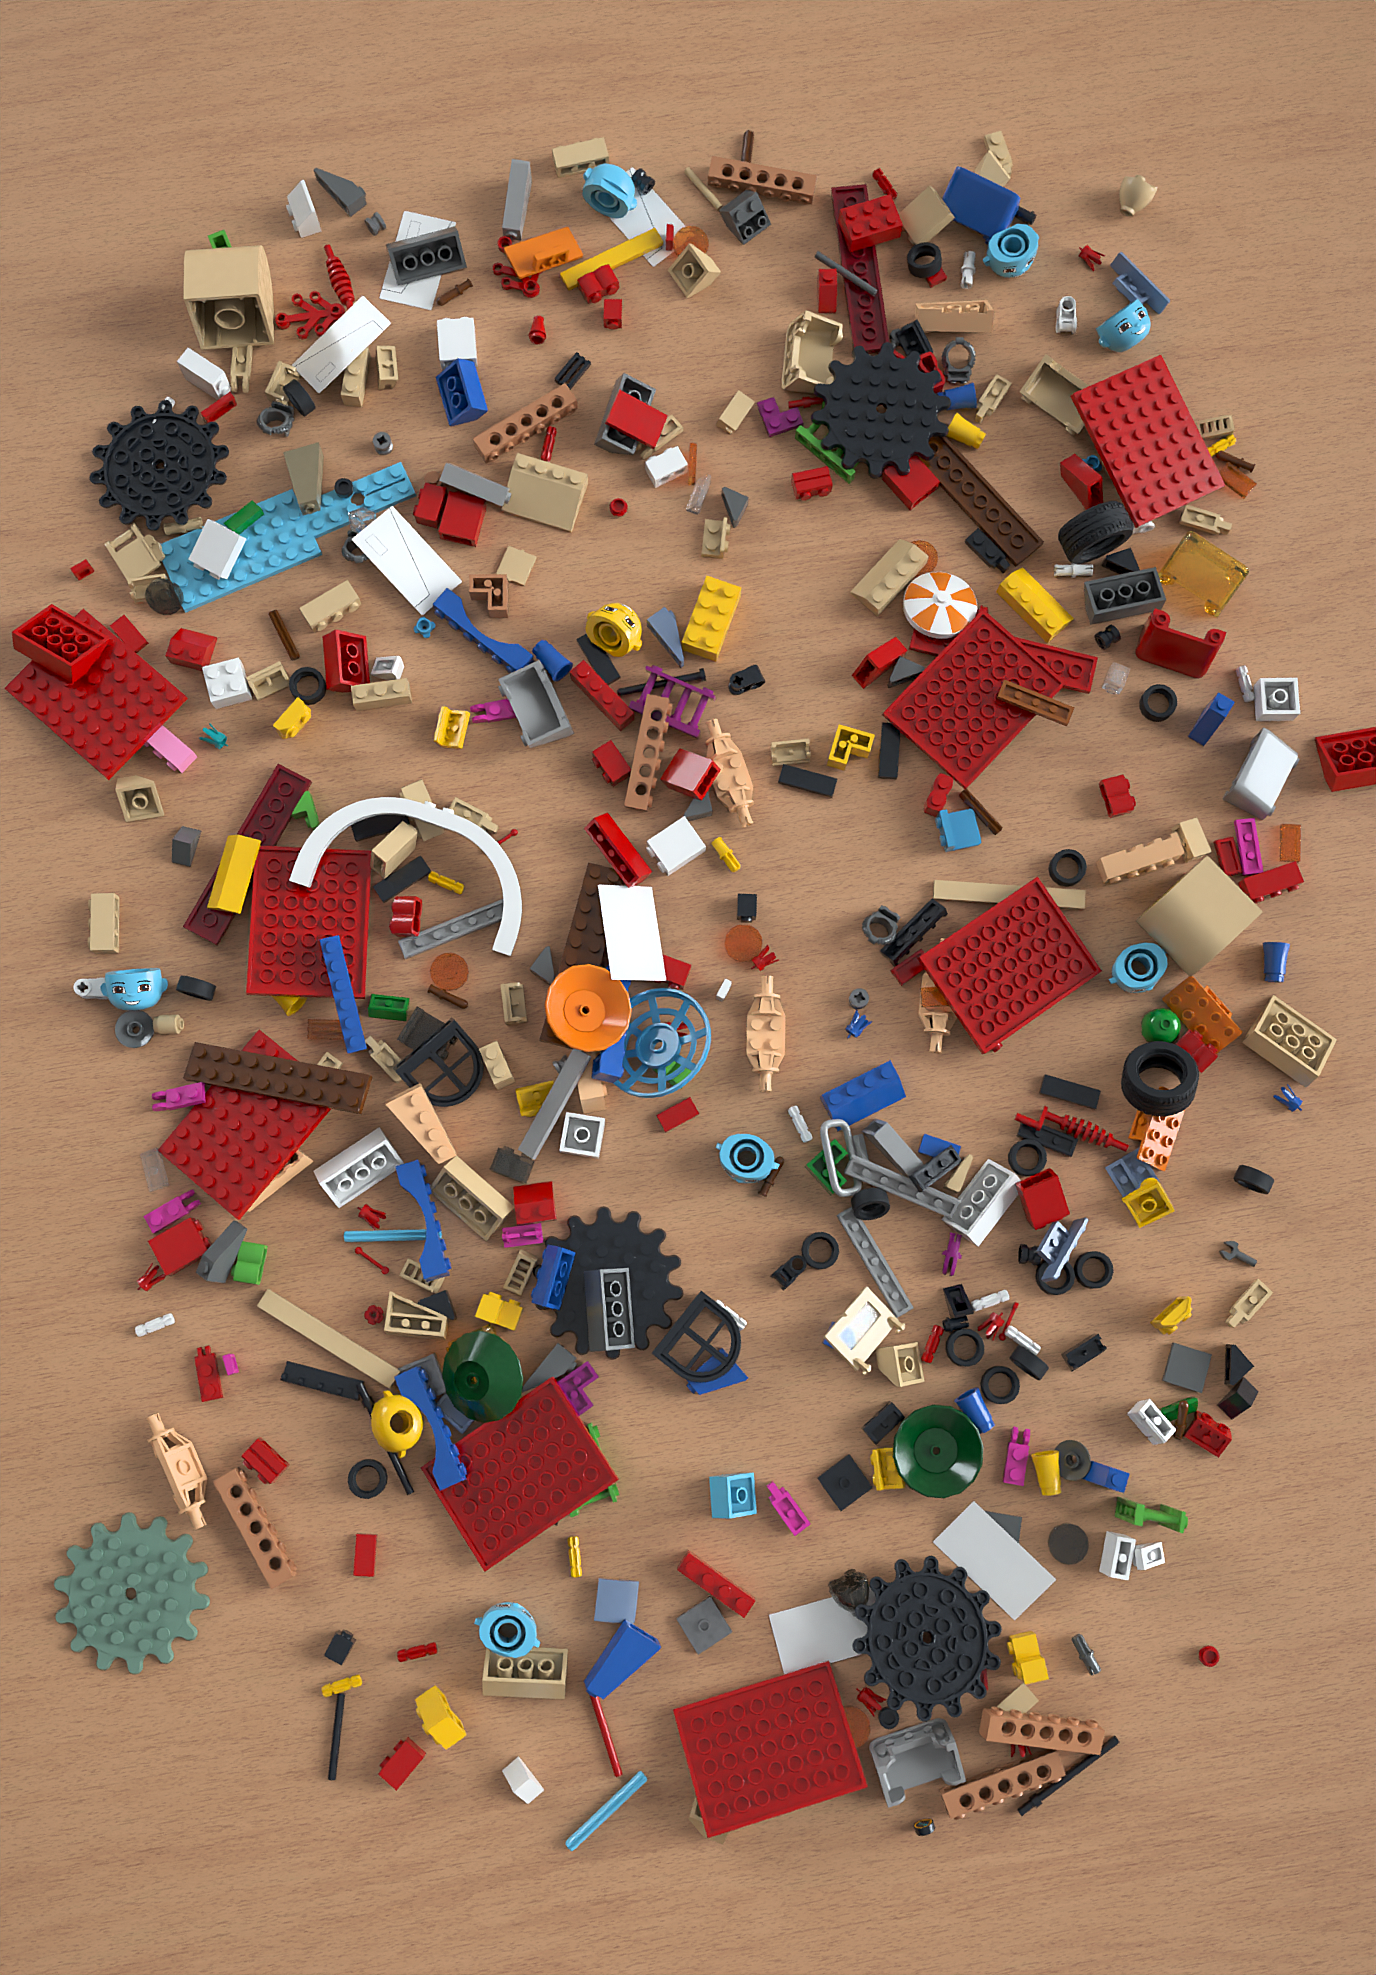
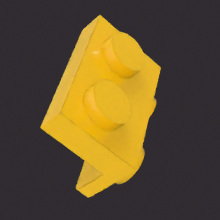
M442 706L434 733V742L443 748L462 749L470 713L467 711L450 710L446 706Z
M553 1080L515 1089L521 1116L532 1117L539 1112L554 1084Z
M893 1447L872 1450L870 1459L875 1474H873V1484L876 1486V1490L905 1488V1482L899 1476L893 1459Z

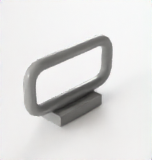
M842 1119L827 1120L821 1125L820 1137L832 1190L840 1197L854 1196L861 1190L862 1181L853 1177V1188H840L828 1129L831 1127H841L849 1160L853 1154L869 1161L863 1134L852 1136L849 1125Z

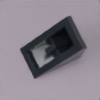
M1131 547L1107 555L1101 565L1118 574L1140 570Z
M962 1284L943 1288L950 1318L974 1314Z
M448 1290L423 1298L417 1303L451 1320H456L457 1318Z
M1226 1344L1224 1384L1235 1385L1255 1366L1236 1345Z
M1243 1377L1217 1406L1232 1420L1252 1406L1259 1391Z

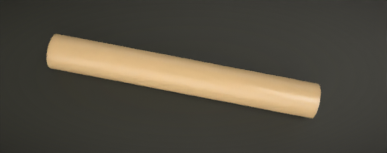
M689 167L686 168L684 173L715 209L719 211L723 205Z

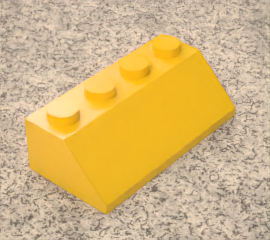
M1023 567L1012 572L1000 583L996 591L1047 644L1074 620Z

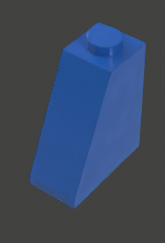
M1218 692L1205 707L1188 737L1205 746L1226 718L1235 702Z
M721 1347L718 1351L727 1358L728 1354ZM712 1355L696 1372L713 1370L722 1363ZM735 1363L726 1375L717 1380L706 1383L687 1380L689 1383L686 1386L693 1394L697 1392L701 1395L746 1381L748 1377Z
M1091 1461L1090 1470L1082 1479L1124 1493L1130 1473Z

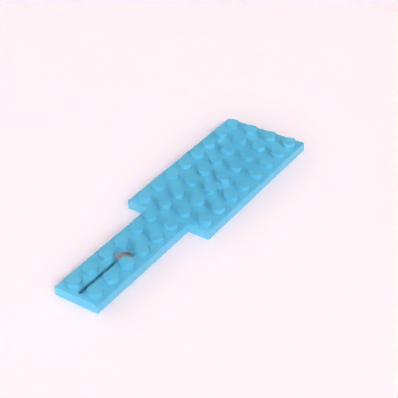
M399 462L352 482L354 492L348 498L339 497L335 490L321 495V510L312 514L302 515L293 489L257 503L263 510L264 515L239 534L246 538V541L227 579L220 577L218 580L209 575L210 571L206 569L202 571L193 566L194 562L188 560L203 529L193 530L162 543V551L165 554V559L162 562L185 613L321 556L322 553L315 540L316 538L415 497L416 493L402 463ZM357 493L365 497L364 503L359 506L351 503V497ZM235 513L224 518H221L215 522L226 527L224 525V522L227 521L230 517H232Z

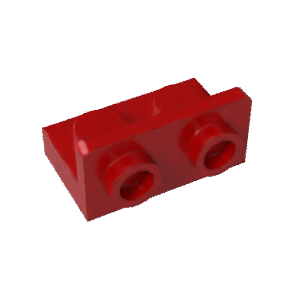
M1198 1410L1195 1412L1194 1420L1184 1432V1437L1218 1458L1232 1441L1231 1431L1228 1426L1223 1423H1217L1209 1414L1201 1413Z

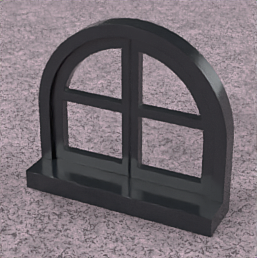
M452 1017L393 1067L394 1071L411 1088L419 1083L410 1073L431 1057L443 1073L424 1090L431 1104L440 1107L457 1105L467 1100L480 1085L484 1071L483 1058L479 1048ZM453 1036H456L467 1048L468 1052L452 1066L448 1067L437 1055L436 1051ZM471 1055L473 1073L470 1081L465 1086L452 1071ZM446 1076L460 1090L458 1093L449 1096H437L428 1092Z
M700 1291L652 1354L686 1380L698 1383L711 1382L726 1375L737 1362L741 1351V1334L731 1314L703 1291ZM705 1307L722 1320L707 1341L689 1328ZM725 1324L731 1336V1347L727 1358L710 1345L711 1341ZM684 1333L701 1346L700 1350L686 1367L669 1355V1352ZM704 1350L708 1351L722 1363L717 1368L707 1372L689 1370Z

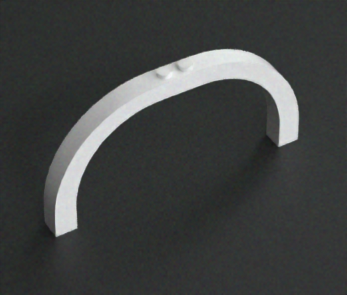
M396 797L366 799L348 805L325 819L312 832L300 850L289 881L311 887L321 857L330 843L346 828L363 819L379 815H402L458 833L475 843L488 856L498 873L504 898L503 915L492 950L509 956L512 954L522 917V898L517 875L500 845L476 824L454 815V811L443 807V810L435 808L436 804L428 801L422 804Z

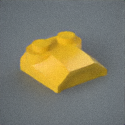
M297 697L273 724V727L282 739L295 737L311 718V709Z
M1155 1178L1145 1179L1142 1181L1140 1188L1122 1198L1139 1228L1175 1211L1161 1184Z
M1189 1296L1177 1297L1150 1323L1163 1335L1166 1333L1168 1335L1172 1334L1178 1328L1176 1326L1178 1323L1186 1321L1192 1315L1190 1313L1192 1310V1299Z

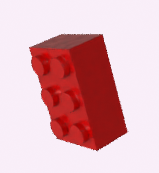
M891 194L842 208L839 212L838 223L849 252L901 236L903 224Z

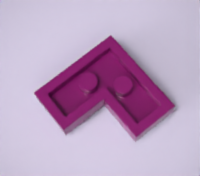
M774 397L757 402V408L769 438L797 429L800 425L803 426L804 424L797 407L780 413Z
M589 1361L557 1382L578 1416L594 1406L583 1388L599 1378Z

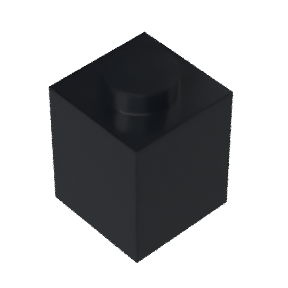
M738 893L737 920H741L742 923H751L752 920H756L757 894Z
M338 1630L324 1656L342 1666L357 1639L353 1638V1634L347 1630Z

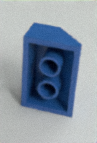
M457 358L436 376L449 426L478 420L488 411L473 361Z
M547 1245L542 1254V1266L537 1272V1284L531 1293V1303L560 1310L576 1252Z

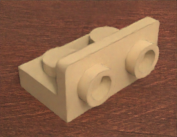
M724 517L723 521L705 519L701 557L723 559L724 552L728 553L729 541H725V537L730 534V524H727V517Z

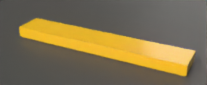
M656 228L650 229L561 272L560 277L568 291L578 287L577 280L583 275L594 272L597 268L609 264L613 270L663 246L664 242Z

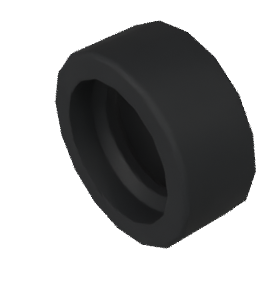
M929 242L913 246L907 254L910 273L918 278H928L935 275L942 266L939 247ZM922 256H932L935 258L928 264L920 265L915 263Z
M293 379L283 387L286 396L302 416L305 417L316 409L313 400L297 380Z
M300 668L291 675L289 680V689L295 699L297 697L301 699L305 705L316 704L325 696L326 682L321 673L315 668ZM306 676L316 678L319 684L318 690L310 696H303L297 690V683Z
M1164 684L1150 686L1143 693L1139 701L1141 713L1153 722L1167 720L1177 707L1175 692ZM1154 693L1164 695L1169 702L1168 709L1163 713L1153 711L1148 705L1149 696Z
M1065 849L1054 855L1049 863L1048 870L1050 877L1055 883L1068 887L1077 884L1086 874L1087 865L1082 854L1076 850ZM1069 857L1076 861L1079 868L1076 876L1067 879L1059 875L1056 867L1060 859Z
M184 975L180 976L176 987L178 992L207 1001H212L216 989L214 984Z
M1024 1139L1011 1147L1008 1154V1162L1016 1174L1030 1177L1044 1169L1047 1162V1153L1039 1142L1033 1139ZM1023 1147L1034 1148L1038 1153L1039 1161L1032 1169L1021 1168L1017 1163V1152Z
M1239 1165L1233 1178L1235 1182L1243 1187L1261 1194H1269L1274 1183V1179L1268 1174L1246 1165Z
M880 1188L861 1190L851 1198L854 1216L860 1220H874L884 1216L890 1210L888 1195L885 1190Z
M815 1232L803 1242L801 1248L802 1257L805 1258L807 1265L817 1270L826 1269L837 1261L839 1245L830 1234ZM817 1239L826 1240L831 1246V1256L825 1262H816L809 1255V1246Z
M1090 1251L1080 1255L1074 1265L1077 1281L1082 1286L1090 1289L1106 1286L1111 1281L1114 1273L1110 1258L1098 1251ZM1090 1258L1100 1260L1105 1267L1104 1276L1096 1282L1087 1280L1082 1272L1083 1264Z
M1045 1260L1041 1262L1036 1269L1035 1278L1037 1285L1042 1291L1050 1295H1060L1071 1289L1074 1284L1075 1273L1069 1262L1063 1266L1067 1276L1066 1282L1059 1288H1052L1041 1280L1046 1268L1049 1266Z
M959 1329L949 1335L945 1350L948 1358L958 1366L969 1367L977 1364L982 1359L985 1345L977 1332L971 1329ZM961 1336H969L976 1343L974 1356L967 1360L957 1357L953 1349L955 1340Z
M1020 1345L1016 1347L1010 1356V1360L1015 1365L1039 1381L1049 1369L1048 1365L1039 1357Z
M993 1366L982 1375L980 1382L981 1391L990 1402L1008 1404L1017 1397L1020 1390V1382L1016 1373L1010 1368ZM997 1373H1003L1011 1380V1391L1004 1397L993 1395L989 1389V1380Z
M365 1459L357 1462L351 1468L348 1474V1485L355 1496L362 1499H370L376 1497L384 1490L388 1475L385 1467L380 1462L374 1459ZM364 1467L376 1469L380 1477L377 1487L371 1491L360 1489L356 1483V1475Z

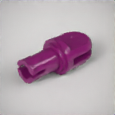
M950 1233L947 1250L942 1251V1255H945L942 1269L944 1275H946L950 1257H953L949 1276H953L955 1273L957 1259L962 1257L958 1252L963 1235L957 1234L956 1241L954 1242L956 1234Z

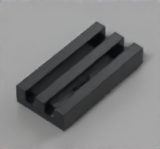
M576 352L555 377V382L559 385L566 383L583 363V367L567 385L571 390L591 366V362L585 360V357H581Z

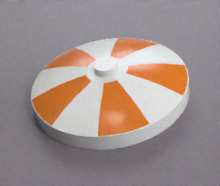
M930 572L918 576L909 584L903 598V611L908 622L920 633L933 638L946 639L956 637L975 618L977 600L970 586L962 579L949 573Z

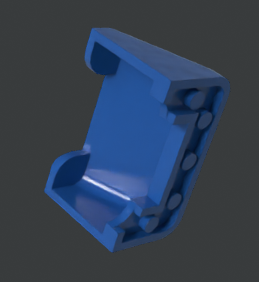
M959 166L956 167L942 197V200L955 217L953 221L982 234L987 245L994 234L1009 228L1020 204L1019 195Z

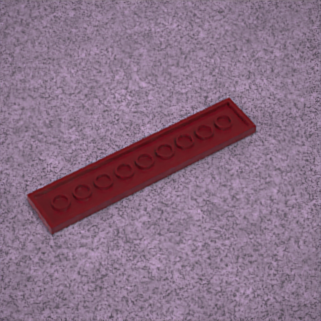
M867 184L831 187L841 266L877 289L875 296H872L843 277L852 346L854 348L860 345L864 347L866 353L880 352L882 344L889 342L876 246L873 245L849 252L838 223L840 209L869 201Z
M277 764L236 835L260 840V846H276L293 817L292 812L304 792L308 791L312 781ZM219 865L183 925V928L217 946L236 913L207 908ZM254 868L250 878L246 896L253 886Z

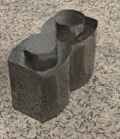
M504 1146L503 1149L498 1148L490 1171L527 1185L535 1161H532V1158L524 1153L521 1156L514 1154V1149Z

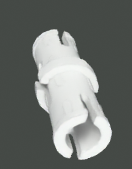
M973 251L964 253V263L961 267V287L963 289H968V284L969 288H972L973 275L976 269L974 268L976 254Z
M1055 564L1054 571L1056 572L1054 576H1071V578L1076 576H1092L1093 569L1091 568H1093V565Z

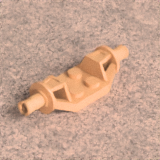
M713 719V724L709 720L706 724L711 738L705 742L708 746L706 758L713 760L721 769L712 783L717 800L726 806L730 813H738L742 828L746 827L747 824L750 826L753 824L748 808L754 805L752 800L753 784L742 752L730 739V733L721 732L718 719ZM729 797H732V799H733V801H734V803H735L734 805H733V803L731 802V800L729 799Z
M925 971L921 981L918 1015L925 1028L924 1033L931 1035L929 1052L934 1053L936 1049V1053H942V1039L944 1036L951 1035L950 1029L957 1017ZM930 1018H932V1027H933V1028H931Z
M761 976V993L754 995L755 1000L747 1014L746 1055L753 1067L752 1072L760 1074L759 1091L764 1092L766 1084V1092H771V1075L779 1073L778 1067L785 1055L786 1016L779 1001L780 995L773 993L774 977L769 976L767 984V976Z
M156 1413L146 1418L154 1434L147 1442L152 1444L155 1457L159 1458L174 1492L173 1499L180 1509L178 1514L188 1513L194 1530L207 1524L200 1511L201 1504L206 1502L204 1496L208 1478L192 1442L174 1432V1428L165 1429L159 1416L160 1414ZM168 1437L176 1446L169 1448L163 1438ZM195 1489V1502L191 1503L188 1492Z

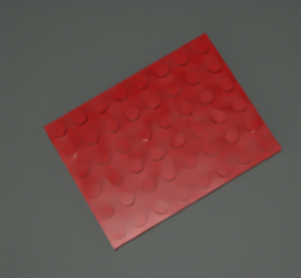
M1158 355L1077 391L1070 396L1135 529L1226 486L1162 355Z
M82 609L75 618L110 637V642L87 673L74 683H71L32 660L4 689L106 779L110 780L188 698L91 614Z
M982 609L883 712L882 716L966 790L1036 716L1034 713L996 699L1003 681L1007 680L1049 698H1053L1065 686L1066 682Z
M260 846L253 875L246 994L334 998L319 939L339 935L354 998L365 999L371 851L326 849L318 864L311 887L289 881L302 847Z
M1038 877L917 958L982 1055L1102 972Z
M258 1030L241 1050L298 1061L261 1030ZM211 1086L205 1093L206 1102L195 1105L157 1151L232 1216L240 1220L331 1109Z
M554 1376L520 1398L513 1411L499 1421L484 1423L455 1443L459 1451L458 1459L466 1468L467 1474L465 1476L467 1479L440 1491L432 1472L435 1458L420 1467L484 1572L619 1480Z
M829 1661L673 1709L707 1838L868 1788Z

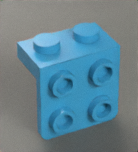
M947 809L939 811L935 817L936 827L940 830V843L942 847L944 846L945 852L981 844V837L973 809L948 813Z

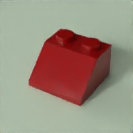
M180 628L171 638L165 656L171 664L203 672L202 667L210 664L217 637Z
M552 1181L513 1187L518 1226L557 1220Z

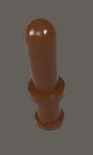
M469 278L462 284L455 285L454 289L438 297L437 304L443 306L459 294L462 295L463 291L473 287Z
M1222 450L1215 454L1217 459L1233 464L1238 469L1240 467L1246 469L1250 473H1252L1256 465L1244 461V458L1239 459Z
M433 984L429 986L427 993H432L438 996L440 1000L444 999L461 1009L468 1007V1002L465 999L446 992V989L441 990L433 986Z
M781 1156L777 1157L774 1161L780 1164L779 1168L772 1169L767 1178L763 1179L764 1184L760 1191H758V1194L767 1197L771 1185L774 1186V1180L784 1164V1158Z
M1185 1400L1179 1402L1177 1420L1174 1422L1176 1430L1173 1436L1176 1439H1183V1431L1187 1426L1185 1421L1189 1404Z

